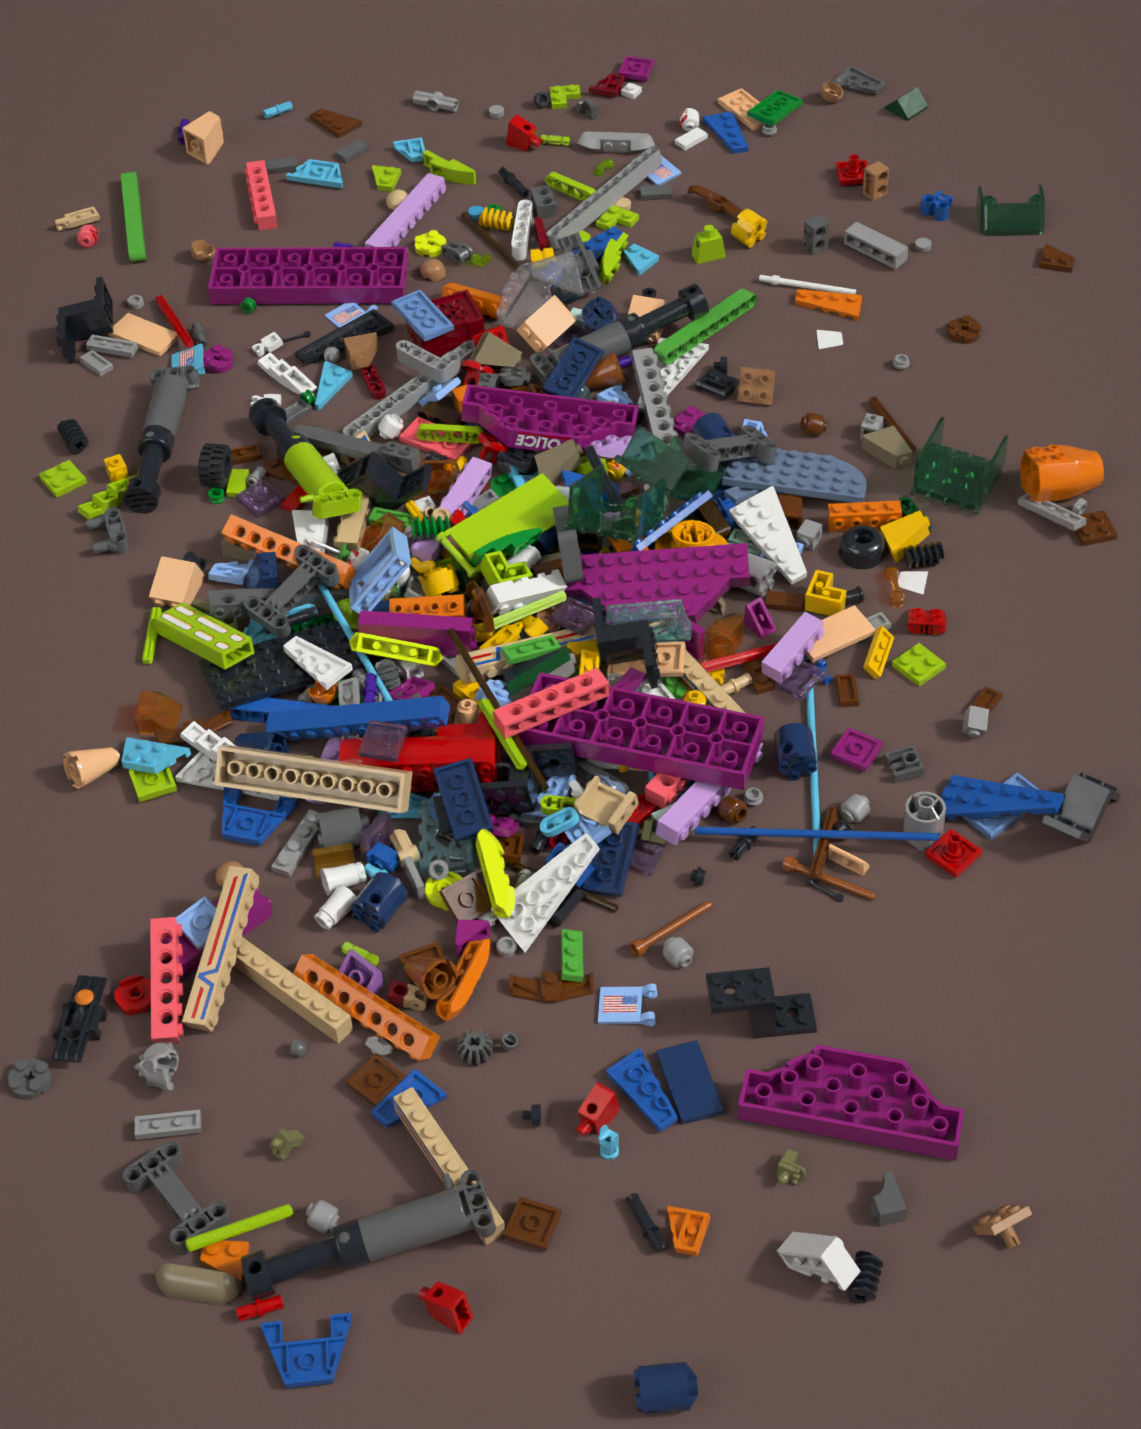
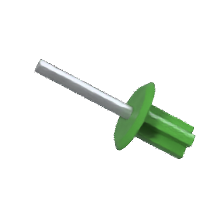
M314 539L311 541L315 545L336 553V559L339 560L342 559L347 562L351 553L346 550V543L337 550Z

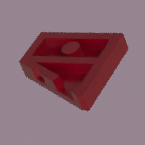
M611 73L606 78L598 81L597 86H590L589 93L617 97L625 82V76Z

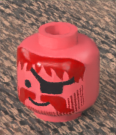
M87 224L82 226L77 234V241L84 248L94 247L99 239L98 229L93 225Z

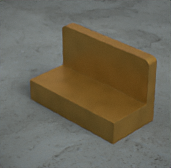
M352 843L312 850L317 880H321L320 869L338 867L350 863L355 864Z

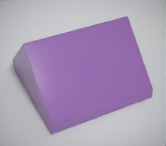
M350 949L339 971L375 995H378L384 990L381 971L353 949Z

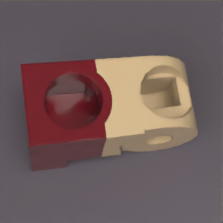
M392 980L387 1000L389 1004L394 1007L400 1006L415 1011L425 1010L428 997L417 986Z

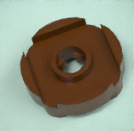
M964 315L961 318L949 321L948 337L957 343L964 341V344H971L980 338L982 327L971 316Z

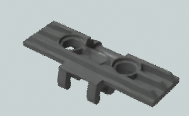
M579 233L557 239L565 259L560 260L559 264L563 265L565 275L572 274L570 266H574L577 271H574L575 274L572 275H576L582 280L583 291L581 296L603 288L597 275L600 274L601 269L592 250L586 251ZM573 250H578V251H579V252L576 253V254H571V252H572Z

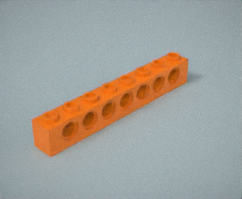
M232 514L230 515L221 532L226 537L225 541L232 545L240 544V547L246 551L254 550L255 554L275 551L277 564L282 562L291 570L299 567L294 555V549L298 545L303 544ZM315 550L337 566L341 579L339 584L332 587L338 590L340 588L347 590L357 570L351 564Z
M314 954L301 955L293 972L295 976L348 1013L352 1019L359 1020L363 1027L372 1029L377 1032L376 1035L378 1037L391 1041L395 1048L408 1052L410 1058L416 1061L430 1059L440 1039L439 1035Z

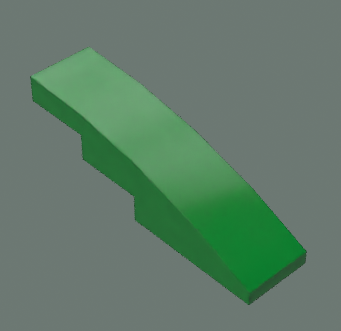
M542 529L522 530L489 542L474 552L471 561L476 566L482 562L484 554L501 551L503 555L508 553L513 558L537 541Z

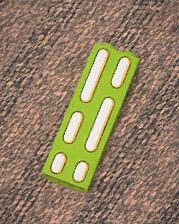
M184 602L154 617L156 630L159 635L223 669H227L254 654L252 638Z

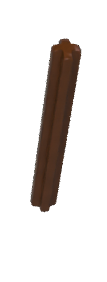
M876 396L870 397L869 405L878 416L884 417V424L887 427L894 426L913 453H915L916 446Z
M837 806L828 808L822 830H835V824L840 813ZM819 838L809 875L813 880L821 877L832 838Z

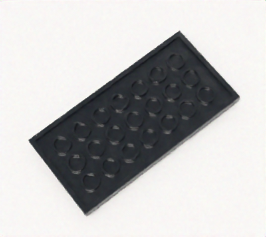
M338 620L297 631L284 638L278 637L253 644L254 654L227 669H223L206 659L198 660L199 666L221 711L315 684L316 680L284 652L283 645L295 636L351 663L352 671L349 673L359 668L365 669L357 653L351 650L349 639Z

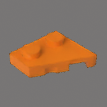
M668 1206L667 1210L676 1253L698 1257L711 1219L710 1214Z
M222 1240L202 1248L201 1264L209 1269L233 1275L243 1283L244 1273L241 1256L249 1254V1242Z

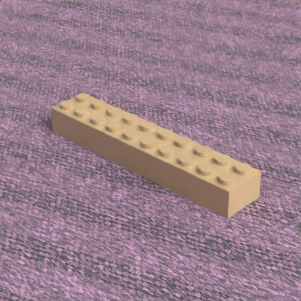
M223 745L218 746L214 785L403 813L407 812L409 807L412 772Z

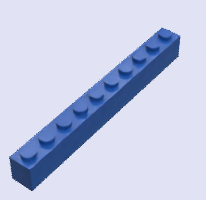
M443 696L269 712L265 732H283L288 737V739L285 738L286 741H299L300 739H316L320 737L333 738L334 736L367 735L368 733L375 732L385 733L386 731L400 732L408 729L438 728L440 726H447L450 705Z

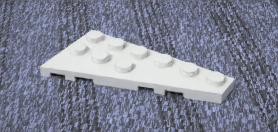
M660 338L658 344L663 342L666 338ZM700 343L669 365L658 360L656 365L661 369L660 380L663 379L664 381L663 392H666L667 396L709 350V344ZM640 396L638 408L644 409Z

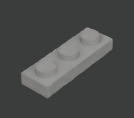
M92 335L86 343L87 350L133 358L139 348L138 342Z
M200 1109L135 1116L136 1140L202 1133Z

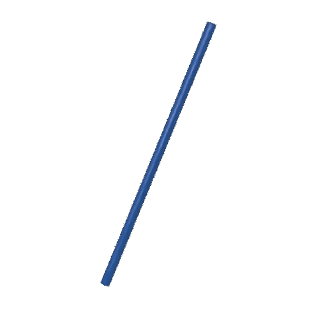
M727 827L695 828V835L938 841V833Z

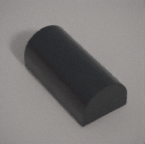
M572 888L549 919V924L555 927L562 925L584 898L581 889Z

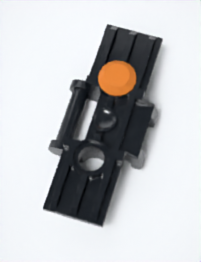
M78 975L72 996L68 1002L63 1004V1013L58 1028L53 1033V1038L57 1040L52 1060L81 1063L89 1036L93 1035L96 1040H100L102 1033L98 1025L100 1019L106 1021L108 1016L105 1008L99 1005L107 977ZM72 1013L74 1016L71 1025L67 1026Z

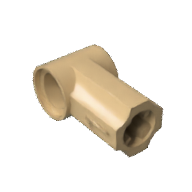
M401 829L393 831L390 835V841L395 851L398 852L400 867H404V858L411 856L414 864L420 862L419 851L416 845H412L406 831Z

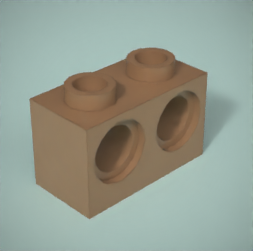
M880 161L864 168L863 195L872 201L887 195L889 168Z

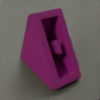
M762 597L745 605L744 624L761 639L777 630Z
M458 919L455 945L456 954L459 958L462 956L469 941L483 940L491 935L490 923L487 920Z

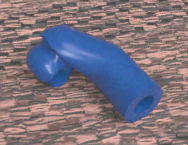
M818 659L814 665V676L824 684L829 685L832 677L826 673L827 661Z

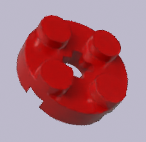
M133 975L120 982V986L114 992V997L118 1008L125 1015L140 1014L151 1009L150 978L148 980L141 975ZM134 992L140 994L138 997H132Z

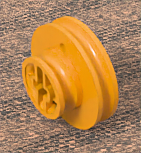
M688 520L677 523L671 530L661 535L655 542V550L726 545L728 543L722 536L715 533V530L709 524Z

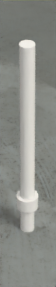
M776 275L759 276V281L768 282L776 286L780 284L825 292L856 294L855 289L785 279Z

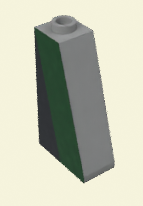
M567 647L503 669L512 702L530 695L539 672L566 678L576 672L574 664H577L574 654H569Z

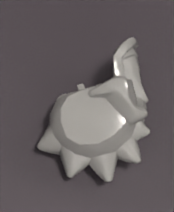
M172 1042L153 1044L145 1053L139 1055L141 1061L134 1066V1069L139 1071V1076H145L147 1086H156L162 1090L168 1089L172 1091L174 1090V1085L171 1082V1077L176 1072L179 1062L177 1051L173 1047Z

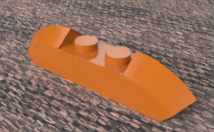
M490 939L468 942L456 965L458 979L456 978L454 985L456 987L454 991L443 1000H438L436 1004V1013L444 1021H449L458 1016L472 995L473 989L488 961Z

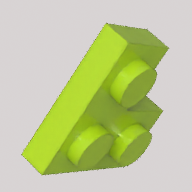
M572 84L569 86L550 87L552 109L567 108V99H580V86Z
M612 205L596 221V227L608 230L619 223L631 228L639 220V214Z

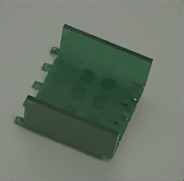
M941 416L916 459L914 484L910 495L914 496L916 493L925 495L926 500H930L932 497L942 500L943 505L952 503L958 505L959 510L968 508L975 510L974 514L979 515L1002 473L1006 460L1009 436H1004L992 460L989 459L986 462L984 457L974 454L969 457L970 453L957 449L953 452V448L942 445L945 417Z
M639 425L623 455L615 456V461L637 475V480L643 483L647 482L655 491H660L669 497L686 501L698 493L704 494L708 490L713 495L727 470L719 464L716 472L705 471L682 453L684 440L675 435L670 445H668Z
M599 465L569 486L566 530L576 529L580 530L581 533L589 532L600 537L604 535L613 537L614 540L623 539L629 543H634L660 523L662 514L665 512L667 478L664 477L633 499V507L631 508L626 505L616 503L613 505L612 502L602 501L604 465Z

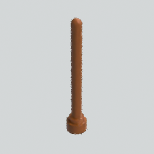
M786 856L782 870L789 873L797 871L810 876L809 867L799 864L795 857ZM822 873L818 879L869 900L876 898L874 892Z
M706 901L646 939L634 940L629 944L632 953L636 957L642 956L648 950V946L711 909L713 906L712 902Z

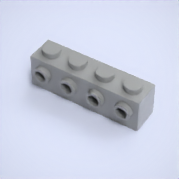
M858 222L845 230V245L894 269H897L907 261V246Z

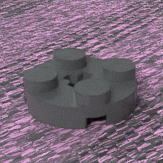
M521 366L518 369L505 367L498 374L499 384L501 385V382H504V386L523 385V381L527 380L528 383L532 380L531 371L528 370L527 366Z
M20 1059L16 1061L15 1066L8 1074V1084L11 1091L16 1097L24 1100L37 1098V1095L41 1092L45 1093L52 1083V1075L48 1064L38 1059ZM29 1076H33L35 1078L31 1079L30 1082L26 1081V1078Z

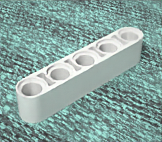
M521 200L517 207L511 246L512 257L518 261L524 260L527 256L533 219L532 202L529 200Z

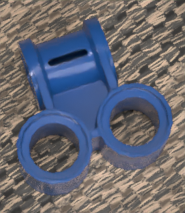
M940 190L934 195H923L921 197L920 212L925 216L933 214L934 219L937 221H945L948 219L949 208L953 203L954 197L952 195H945Z

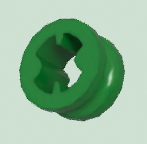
M245 298L240 304L241 310L246 314L253 313L257 307L255 301L251 298Z
M307 389L305 393L302 392L300 394V398L309 405L316 402L315 395L311 390Z
M215 487L209 490V500L212 504L224 502L225 495L222 488Z

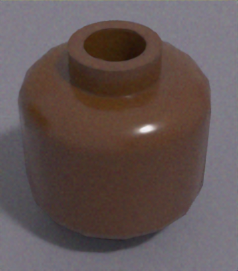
M807 413L802 417L800 429L803 430L804 434L818 437L822 432L826 431L827 422L824 420L823 415Z
M727 796L720 801L718 815L721 819L731 824H738L747 817L748 810L744 801L734 796Z

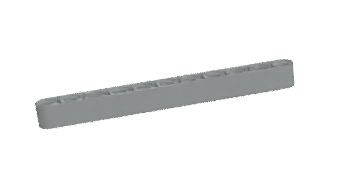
M650 147L553 226L546 233L550 248L553 247L554 250L560 249L557 239L585 229L662 164L659 148Z
M468 340L453 350V352H457L460 355V365L462 361L470 359L475 349L473 340ZM420 373L345 426L343 434L355 437L364 430L370 438L379 431L378 424L385 415L393 413L401 416L419 403L418 401L440 383Z

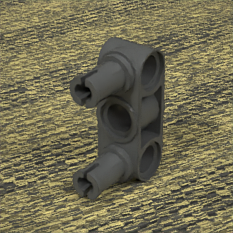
M108 508L101 517L86 520L89 531L97 528H107L108 540L92 543L95 554L111 551L122 555L129 551L125 524L118 508Z

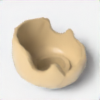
M400 189L392 191L386 198L388 208L395 210L408 194Z

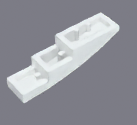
M268 353L258 360L257 365L266 373L299 395L302 392L305 393L307 389L312 392L317 389V386L295 366L290 367L283 359L279 361L272 353Z
M194 721L180 735L182 739L216 762L218 746H235L227 738L223 737L221 739L210 729L206 731Z

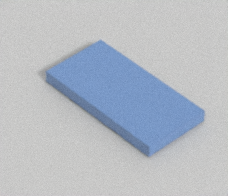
M421 290L391 301L392 307L424 342L454 330V325Z
M1018 772L1003 782L1004 784L1039 789ZM1028 812L1019 813V816H1011L1010 813L1000 814V817L969 819L967 816H962V818L992 840Z

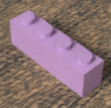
M804 612L762 661V673L779 683L788 678L794 667L800 665L806 653H810L814 644L823 638L825 634L824 621Z

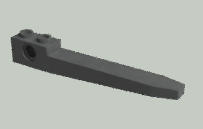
M297 425L293 430V433L305 435L314 446L359 460L374 451L397 472L409 474L422 466L420 450L418 448L391 441L383 445L314 426Z
M278 588L207 590L209 616L215 619L247 617L244 601L248 596L255 595L266 601ZM312 588L294 606L312 604L316 608H330L319 588ZM327 588L336 603L342 599L349 598V590Z

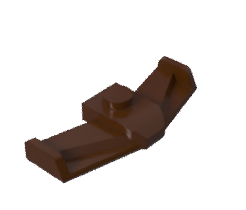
M700 185L690 186L687 191L689 194L694 193L707 199L705 205L709 206L710 210L714 212L725 210L735 218V222L739 220L737 216L743 210L724 196Z
M472 580L466 584L467 596L469 598L472 597L473 601L470 603L471 611L477 615L478 619H483L485 632H492L495 630L492 612L482 588L479 587L475 580Z
M226 709L225 712L203 723L201 718L182 723L183 728L160 731L155 729L154 732L158 743L186 742L180 735L193 721L204 730L210 729L212 732H216L228 725H233L229 710Z
M561 971L541 972V981L510 974V996L546 1003H558L559 1001L593 994V972L583 975L582 982L561 980Z

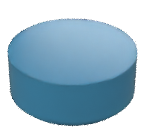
M481 206L470 207L468 210L469 217L473 220H479L484 208Z

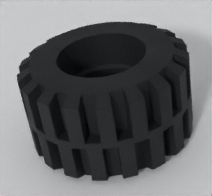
M205 443L198 462V476L203 487L223 489L227 487L233 466L232 452L228 445Z

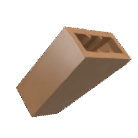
M377 333L344 338L346 355L352 370L368 367L379 349Z

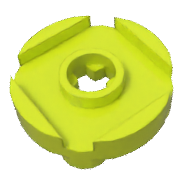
M431 230L429 233L415 237V251L420 256L424 257L425 254L429 255V257H437L442 254L441 246L446 244V239L441 234H438V231Z
M451 871L442 880H435L430 877L425 884L426 899L433 906L448 911L449 909L439 891L462 879V877Z

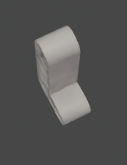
M402 340L396 343L397 359L399 362L438 383L447 382L461 371L460 355L457 352H448L439 358L409 341Z

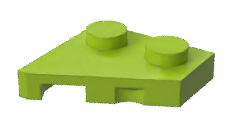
M372 165L377 189L392 192L400 178L401 169Z

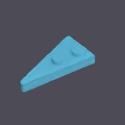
M327 361L324 362L315 402L317 410H320L353 377L352 371Z

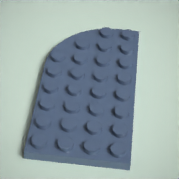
M777 448L774 462L771 464L763 463L754 456L729 460L722 479V485L766 490L773 486L775 492L852 503L864 502L867 487L864 475L856 467L843 460L834 458L832 455L824 456L812 452L803 453L797 450L788 451Z

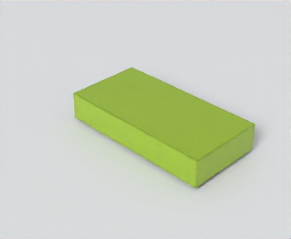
M232 469L226 491L227 497L244 498L247 488V477L250 474L249 469Z

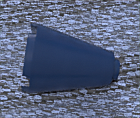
M279 731L239 734L234 740L235 746L289 754L290 748L289 744H286L285 738L288 739L287 735Z

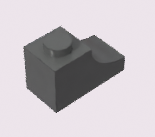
M893 1172L883 1173L882 1180L883 1189L878 1195L873 1196V1203L870 1206L871 1216L877 1220L879 1227L905 1221L907 1210Z

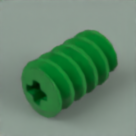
M446 515L443 521L441 516H437L436 521L433 516H430L429 521L426 516H423L422 521H420L418 516L415 517L414 522L411 519L413 539L416 538L417 534H419L420 539H423L424 534L430 539L431 534L436 537L440 532H445L449 529L448 516Z

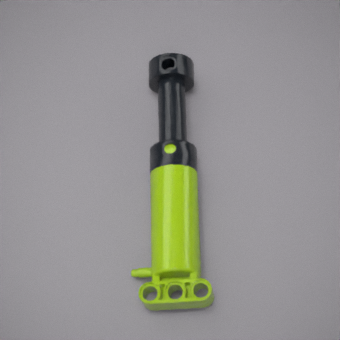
M263 398L255 402L249 411V421L260 434L270 436L278 445V458L308 494L300 497V502L307 503L313 501L312 515L315 518L324 519L359 512L362 505V492L358 489H348L306 436L301 433H293L286 424V412L280 404L272 398Z

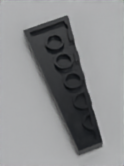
M372 309L297 350L295 357L304 365L324 358V351L329 347H335L339 351L344 350V338L374 332L377 333V336L385 335L394 329V324L375 309Z

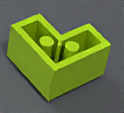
M501 551L484 554L480 569L489 586L511 580L515 583L523 577L532 579L533 576L525 561L508 565Z

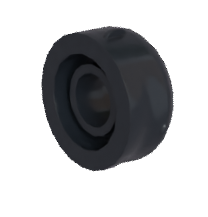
M856 525L843 533L840 539L838 554L841 560L852 568L871 569L883 561L886 540L883 534L876 528L869 525Z

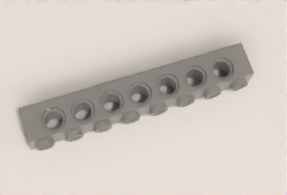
M652 348L632 350V364L649 432L654 434L655 441L652 443L659 458L657 463L678 462L681 447L680 444L676 443L678 436L677 432L673 431L674 420L670 418V405L666 404L668 398L667 393L663 392L664 381L663 379L660 380L661 369L656 365L658 364L657 354L653 353Z

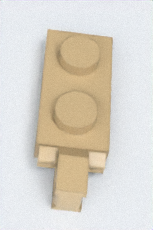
M93 206L64 214L65 217L55 220V225L58 231H63L83 224L93 223L100 220V216Z

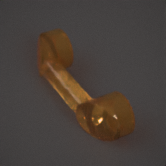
M887 567L884 569V578L887 581H891L892 585L890 604L896 608L902 607L905 602V594L899 588V569Z

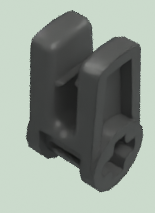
M451 239L449 246L446 244L441 246L442 254L459 265L463 264L467 258L473 257L471 247Z

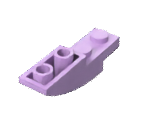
M640 430L632 436H624L622 438L616 435H609L604 440L591 442V445L594 446L599 456L624 458L640 454V446L651 443L655 439L654 434L646 432V430Z

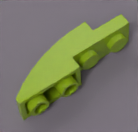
M428 150L423 152L424 166L430 168V174L443 177L446 181L454 183L476 184V171L455 159L447 161Z
M624 232L617 241L612 238L610 239L601 258L599 280L602 286L607 281L610 282L612 280L613 272L617 273L621 266L619 264L621 250L624 251L628 245L626 241L629 236Z

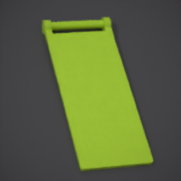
M541 473L445 532H440L435 539L438 543H442L466 570L468 577L471 579L481 572V563L476 565V567H472L447 539L449 536L471 560L476 550L505 535L534 528H541L542 534L555 526L553 507L571 505L572 515L576 513V509L551 481Z

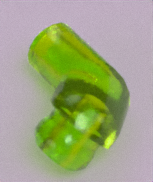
M606 158L598 164L595 174L602 176L606 167L611 169L614 166V161L611 158Z
M474 253L471 256L472 263L483 267L492 260V256L489 253L483 257L481 255L478 256V253Z

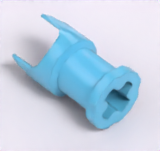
M605 1124L599 1131L600 1155L606 1160H613L619 1155V1135L608 1129Z

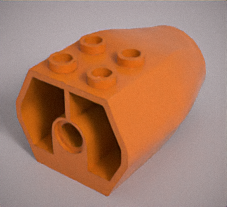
M1051 444L1047 447L1025 449L1020 460L1021 487L1026 493L1030 494L1033 502L1043 503L1044 501L1051 502L1077 497L1102 485L1104 467L1101 456L1096 451L1067 445Z

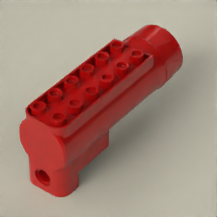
M479 712L478 723L438 727L437 736L342 739L339 761L411 771L410 792L440 791L433 769L467 758H472L479 783L497 782L500 774V740L483 712Z

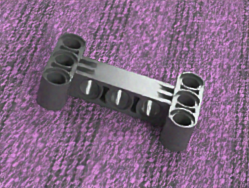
M749 425L741 427L739 436L704 440L694 433H686L682 447L684 455L708 472H716L719 461L753 456L763 463L771 464L774 462L777 450L775 442L755 427Z
M571 505L553 507L565 584L584 581Z
M298 545L294 549V555L299 567L266 601L255 595L248 596L244 601L248 616L279 638L287 637L291 633L286 615L319 581L327 586H336L341 579L337 566L307 545Z
M168 1141L125 1168L122 1176L127 1191L132 1194H138L150 1186L154 1189L180 1223L170 1232L169 1238L173 1250L178 1255H186L190 1253L185 1245L186 1239L231 1223V1217L227 1204L222 1201H216L204 1209L201 1208L173 1172L182 1165L183 1156L179 1144L175 1141Z

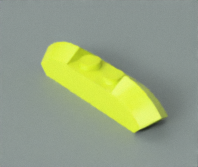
M355 632L349 641L352 651L435 667L443 659L439 648L359 632Z
M481 829L477 834L475 846L493 913L501 919L509 918L515 906V890L509 885L508 874H505L503 870L505 868L504 859L500 856L504 854V850L493 834L486 829Z

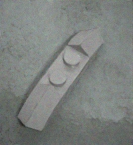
M584 132L577 142L585 149L595 152L639 153L655 146L652 137L647 133Z

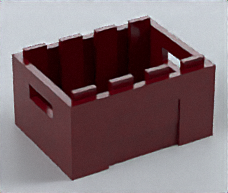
M467 289L431 300L454 325V330L424 342L406 322L407 332L413 344L437 357H442L464 342L472 340V335L485 331L484 318Z

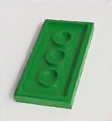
M776 90L747 112V116L770 126H775L802 106L803 100Z

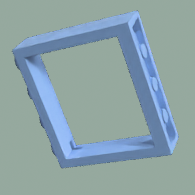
M393 526L356 569L357 572L348 587L350 607L359 614L360 611H372L411 564L407 536ZM404 561L405 564L402 566L399 562ZM360 581L364 582L362 586L358 584Z

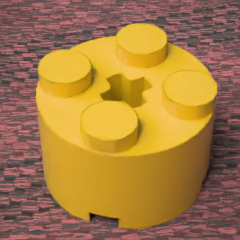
M750 209L743 210L737 216L739 218L737 223L734 222L732 225L731 235L751 248L756 241L764 239L766 235L764 231L768 221Z
M452 563L447 564L448 568L440 566L423 573L425 577L418 576L426 597L442 596L441 593H452L459 590L458 585L460 583Z

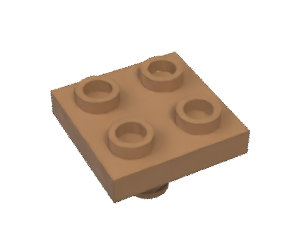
M741 367L738 401L772 405L776 370Z
M1005 1204L996 1209L997 1213L992 1216L990 1214L982 1216L978 1219L979 1223L972 1226L976 1235H996L1001 1233L1007 1249L1016 1247L1015 1244L1019 1245L1021 1243L1012 1225L1029 1217L1032 1213L1029 1206H1019V1204L1009 1206V1204Z

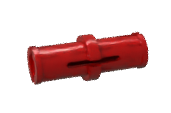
M281 1294L263 1300L257 1299L256 1302L235 1308L239 1322L256 1316L261 1318L266 1313L284 1309Z

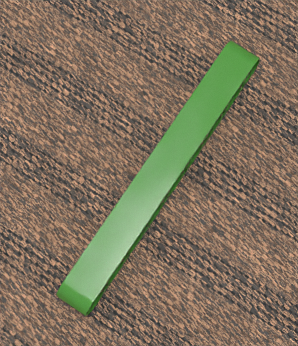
M121 173L130 263L147 261L137 173Z
M745 289L738 290L710 309L708 314L692 321L654 348L653 353L657 354L659 361L667 365L671 364L753 308L758 299L757 295Z

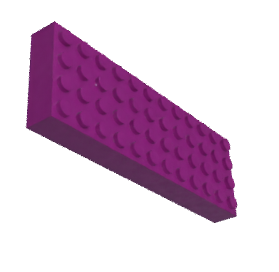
M408 247L216 248L208 286L210 303L241 304L245 298L253 299L256 304L392 303L391 301L405 296L409 269Z
M539 672L530 695L570 678ZM609 686L608 697L518 733V736L524 745L571 742L575 756L744 791L765 733V717Z

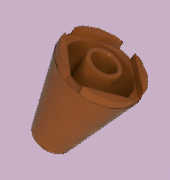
M615 352L610 353L598 362L584 385L585 390L626 384Z
M411 956L404 965L405 973L424 995L430 999L443 1000L456 987L454 983L456 978L458 979L457 967L447 959Z

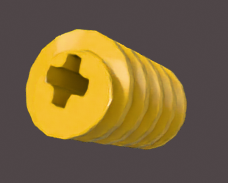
M485 207L479 217V226L482 227L484 225L486 228L490 227L491 229L496 228L497 230L502 229L503 231L508 230V232H511L514 227V218L510 211L506 215L505 210L500 214L499 209L494 213V208H491L490 212H488V207Z

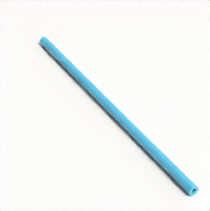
M319 581L317 583L319 590L350 641L354 635L353 631L326 585ZM356 652L367 672L377 675L376 687L384 701H392L393 699L367 655Z
M807 683V724L813 734L817 760L814 689L812 683ZM816 770V772L810 773L812 830H820L818 770ZM813 838L814 855L818 845L819 838Z

